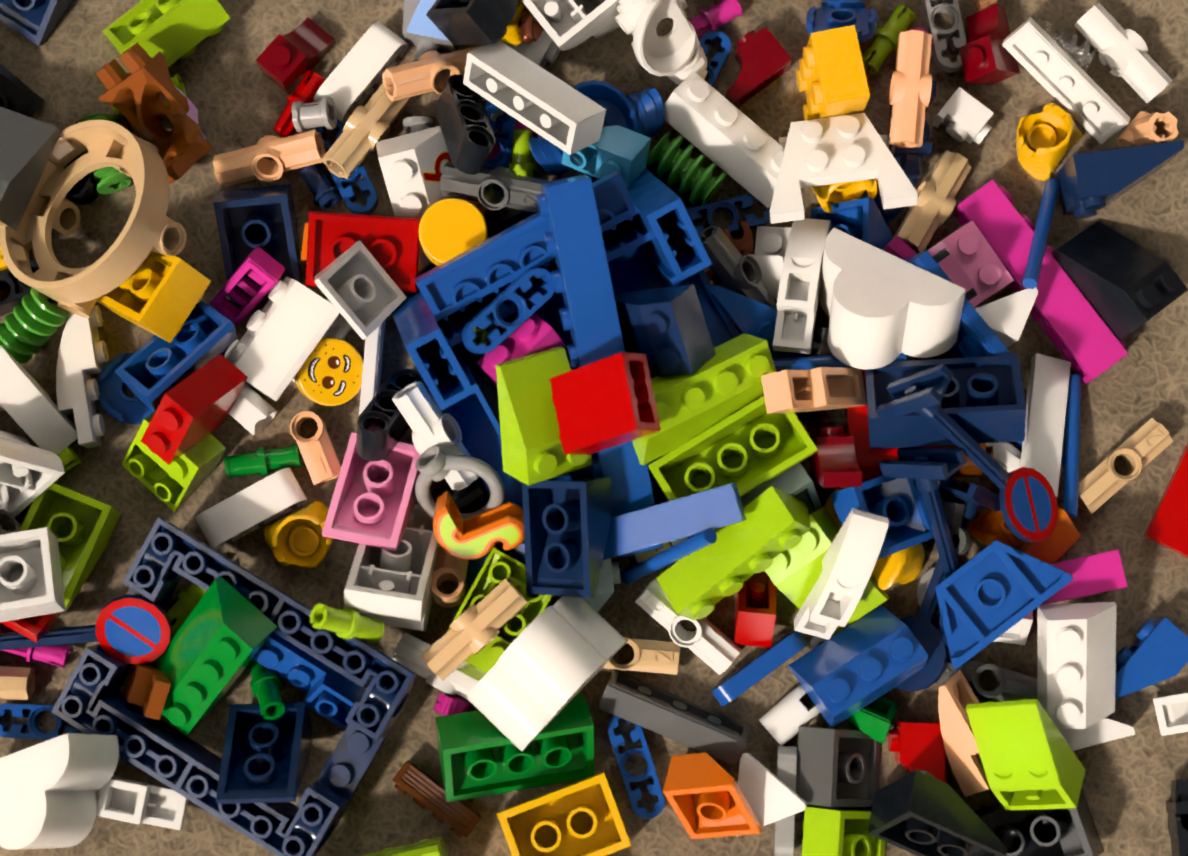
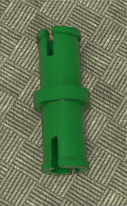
M298 444L267 450L263 446L257 447L255 452L224 456L228 479L260 473L261 476H267L269 471L302 466Z
M252 659L248 664L252 676L250 687L253 695L258 698L260 714L267 720L277 719L285 712V706L280 695V678L276 673Z

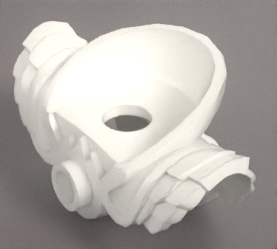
M685 0L618 1L619 5L616 9L619 14L615 17V20L627 35L630 33L633 35L631 45L636 59L646 71L659 77L667 76V78L678 85L692 71L705 79L708 72L706 70L707 58L696 31L684 12L688 7ZM664 18H672V30L665 36H658L656 33L658 23Z

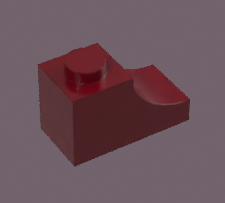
M994 4L966 17L968 39L966 45L959 48L966 82L989 86L1020 74L1017 60L1002 46L1003 40L1011 34L1004 5Z
M307 17L290 33L283 36L279 34L256 59V62L263 74L290 95L300 84L306 71L312 70L336 44V41Z
M766 26L757 33L754 30L749 31L737 42L738 47L735 59L740 65V74L735 83L726 91L725 98L737 108L790 69L792 58Z
M842 426L820 427V433H810V438L818 449V452L810 456V478L824 488L862 487V471L856 458L854 436L848 432H843Z

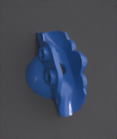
M596 80L581 82L573 87L606 109L604 123L607 126L619 125L647 137L654 136L662 127L664 122V104L662 97L655 88H647L641 92L637 91L625 95L611 84ZM540 135L529 139V147L533 157L546 172L554 176H560L573 169L561 164L563 150Z

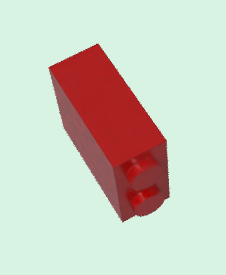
M621 352L550 378L552 401L556 410L559 438L564 454L590 455L661 431L646 354Z
M217 355L164 394L141 442L170 465L223 424L248 377L223 355Z

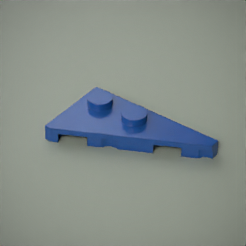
M711 284L706 289L740 334L747 333L767 340L772 358L805 357V354L773 350L772 345L778 311L776 308L718 285L714 286Z

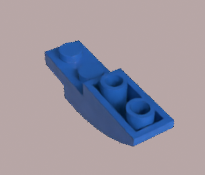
M274 632L253 658L262 666L304 691L306 696L303 702H306L307 707L344 730L349 725V723L345 722V719L355 701L363 697L366 691L365 687L359 686Z

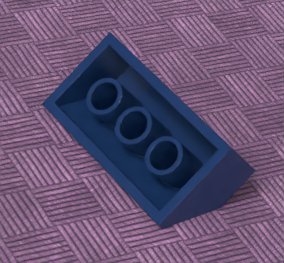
M1018 354L898 361L877 369H865L870 449L955 445L929 419H923L917 412L886 422L876 413L878 406L892 402L894 398L887 390L889 383L942 364L953 373V377L942 398L941 408L978 444L1025 441L1026 405Z

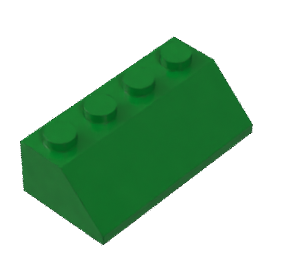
M221 576L214 580L170 641L165 652L160 655L153 665L171 683L162 714L186 736L214 710L277 628L269 618Z
M584 693L577 694L522 752L479 710L435 717L437 744L447 803L582 780L594 775V723Z

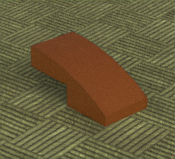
M134 664L124 692L127 703L142 706L144 717L160 720L171 683L152 664Z

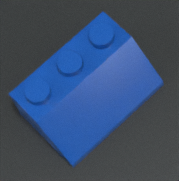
M200 300L187 317L182 330L174 337L171 343L154 335L117 368L115 372L136 397L155 412L166 392L219 354L222 355L227 350L228 346L237 339L235 325L225 316Z
M881 605L789 664L788 667L832 729L924 669L929 655L908 626Z

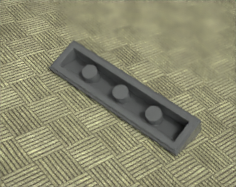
M613 670L599 703V708L700 752H706L708 755L731 765L738 764L746 747L750 727L617 670Z

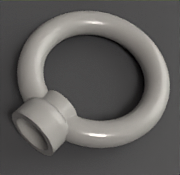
M433 446L425 450L416 461L415 467L420 471L415 485L416 498L421 509L432 519L436 502L430 493L431 483L433 480L438 482L444 479L451 470H465L475 473L483 478L490 488V498L487 504L477 511L460 513L463 520L504 503L505 487L502 478L492 466L478 458L467 455L446 456L438 446Z

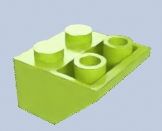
M154 412L143 420L121 464L132 476L136 477L153 492L160 501L164 502L175 512L216 468L226 447L212 434H209L168 465L141 442L155 414Z

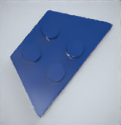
M998 540L993 541L935 587L952 666L955 670L1074 578L1069 573Z

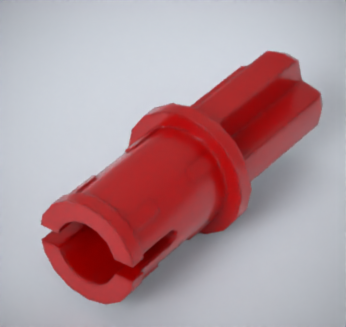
M307 70L293 95H288L286 98L288 104L273 126V131L280 137L292 136L295 133L296 129L292 121L291 112L292 104L294 101H301L304 104L314 102L318 89L325 81L322 76Z

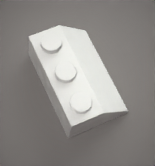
M287 276L283 281L279 280L269 291L268 298L270 300L262 311L257 310L250 317L246 328H248L247 332L240 341H234L225 353V358L248 377L246 381L248 384L274 401L278 400L340 313L332 303L300 282Z
M1115 602L1038 606L1037 699L1058 730L1086 729L1115 712L1117 607Z

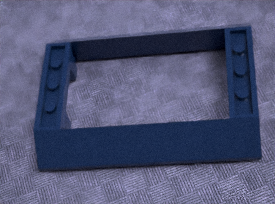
M158 517L122 582L130 587L127 594L144 596L153 602H157L165 609L182 576L206 591L214 580L221 576L277 626L274 630L275 634L363 688L368 686L363 697L355 701L345 719V722L349 723L319 778L316 782L307 786L297 806L291 802L217 804L216 794L222 758L165 722L144 717L143 709L138 705L127 703L126 698L118 692L134 664H125L112 658L101 648L100 644L86 647L51 712L85 734L117 735L119 756L276 856H316L338 825L409 699L416 673L359 638L344 639L338 637L336 632L313 628V624L310 623L312 609L164 518Z

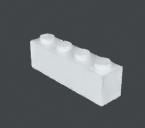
M501 41L494 44H486L468 52L463 80L464 85L569 155L600 141L606 114L605 108Z
M692 71L672 92L664 104V120L763 205L769 208L772 203L785 148L696 72Z

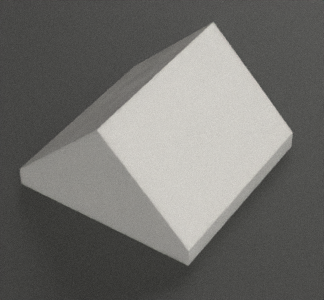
M360 240L315 275L314 278L316 285L362 340L367 338L407 298Z
M1037 287L1034 289L1027 288L975 308L1006 348L1019 340L1038 295Z

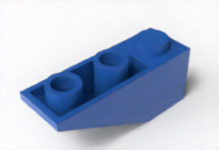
M1166 617L1155 618L1153 621L1149 618L1144 621L1134 634L1138 639L1131 648L1128 649L1125 646L1116 654L1115 699L1176 676L1188 662V636Z

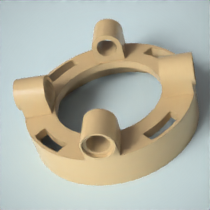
M88 120L63 129L17 231L0 225L1 251L4 261L12 274L21 282L57 301V305L60 308L73 314L90 318L97 298L109 293L126 281L143 263L150 252L169 256L180 254L186 245L187 234L182 224L166 216L169 202V180L166 167L158 154L159 149L150 142L137 137L123 126L108 120ZM88 150L89 153L81 156L64 169V167L74 158H76L84 151ZM113 167L131 177L136 190L134 206L126 225L112 246L92 265L82 268L62 266L54 255L51 233L71 235L78 229L81 221L78 207L64 198L67 193L83 177L100 168ZM32 248L35 260L40 268L34 273L29 260V250Z

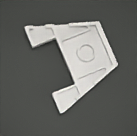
M865 113L791 122L770 207V222L774 224L804 220L801 188L876 178L878 180L883 209L915 206L918 202V194Z

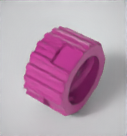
M439 692L433 710L445 716L465 713L468 711L470 702L444 692Z

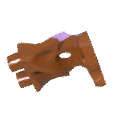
M137 42L118 57L130 71L129 73L124 71L115 58L95 73L107 88L98 98L100 101L120 110L130 122L137 137L144 135L157 145L159 156L166 167L170 184L180 179L197 160L208 153L213 147L199 127L198 109L173 84L164 55L158 52L150 57ZM162 116L170 119L172 131H166L162 127L160 122Z

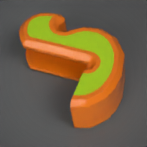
M446 491L438 497L434 508L433 532L437 542L449 555L461 560L479 559L488 554L497 541L503 543L504 550L514 549L523 543V508L515 503L508 502L463 520L453 498Z

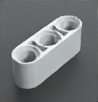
M379 21L374 23L320 86L314 98L315 102L321 101L323 97L330 96L336 106L337 119L342 123H346L351 116L349 114L362 105L372 94L374 84L377 83L379 85L382 82V73L386 71V68L394 67L397 64L395 59L398 56L402 58L407 50L408 43Z
M287 467L197 515L196 521L210 547L214 550H219L227 546L225 542L232 540V542L237 541L259 529L258 524L262 522L265 525L292 511L290 507L295 504L297 507L301 506L307 501V498L291 468Z

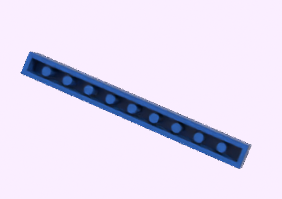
M580 175L540 184L542 194L536 195L540 217H547L550 232L544 233L545 245L548 255H555L557 270L552 271L555 291L556 293L563 294L565 307L559 308L563 330H570L572 344L567 345L568 358L571 368H580L612 355L625 352L592 180L587 175ZM632 441L591 454L592 465L590 466L593 476L611 477L612 518L655 506L647 464L641 465L639 463ZM663 543L638 551L623 554L619 557H624L628 555H633L645 551L662 548Z

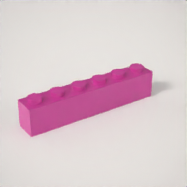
M992 179L959 203L952 214L962 227L973 220L1014 279L1009 287L1014 293L1027 289L1023 286L1022 281L1035 227L1025 214L1020 215L1011 204L1013 199L1007 189L1002 185L997 186ZM1047 243L1037 284L1038 295L1030 314L1066 361L1071 362V367L1076 374L1081 376L1083 383L1087 384L1126 356L1128 352L1124 348V340H1119L1112 329L1110 330L1098 311L1089 300H1086L1076 283L1058 264L1057 259L1052 254L1054 249Z

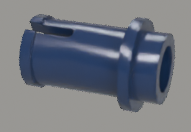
M319 163L306 166L299 172V176L304 180L315 197L313 202L316 206H320L322 210H328L340 201L338 187L332 186Z

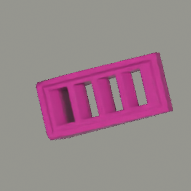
M256 247L212 298L209 305L236 326H239L279 281L285 271L284 266L263 249ZM245 274L248 275L251 279H253L255 282H257L261 287L259 288L257 285H255L253 282H251V281H250L248 278H246L244 275H245ZM235 285H237L238 287H240L243 291H245V292H246L248 295H250L252 298L250 299V298L247 297L245 294H243L240 290H238V289L235 287ZM228 294L240 305H242L243 308L239 309L236 305H234L227 298H225V296Z

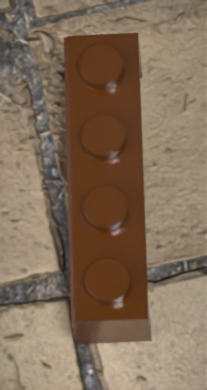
M409 760L405 762L392 779L396 783L394 787L403 794L408 792L415 797L413 799L414 803L423 809L428 807L433 811L431 815L440 823L446 821L452 826L450 830L460 838L463 835L467 838L482 818V816L461 800L447 803L444 787Z

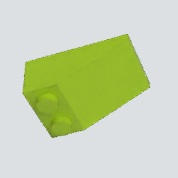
M562 346L496 364L503 471L528 486L592 465L591 454H564L559 438V426L555 406L552 401L550 378L571 371L565 348Z
M53 483L32 502L20 531L48 527L58 538L65 610L67 611L107 547L121 513L108 504Z
M824 506L809 516L811 529L802 536L801 542L795 547L784 550L772 559L771 566L764 570L774 585L799 609L823 571L822 559L840 530ZM871 574L865 590L846 626H837L834 633L842 631L889 599L886 592L878 587L873 574Z

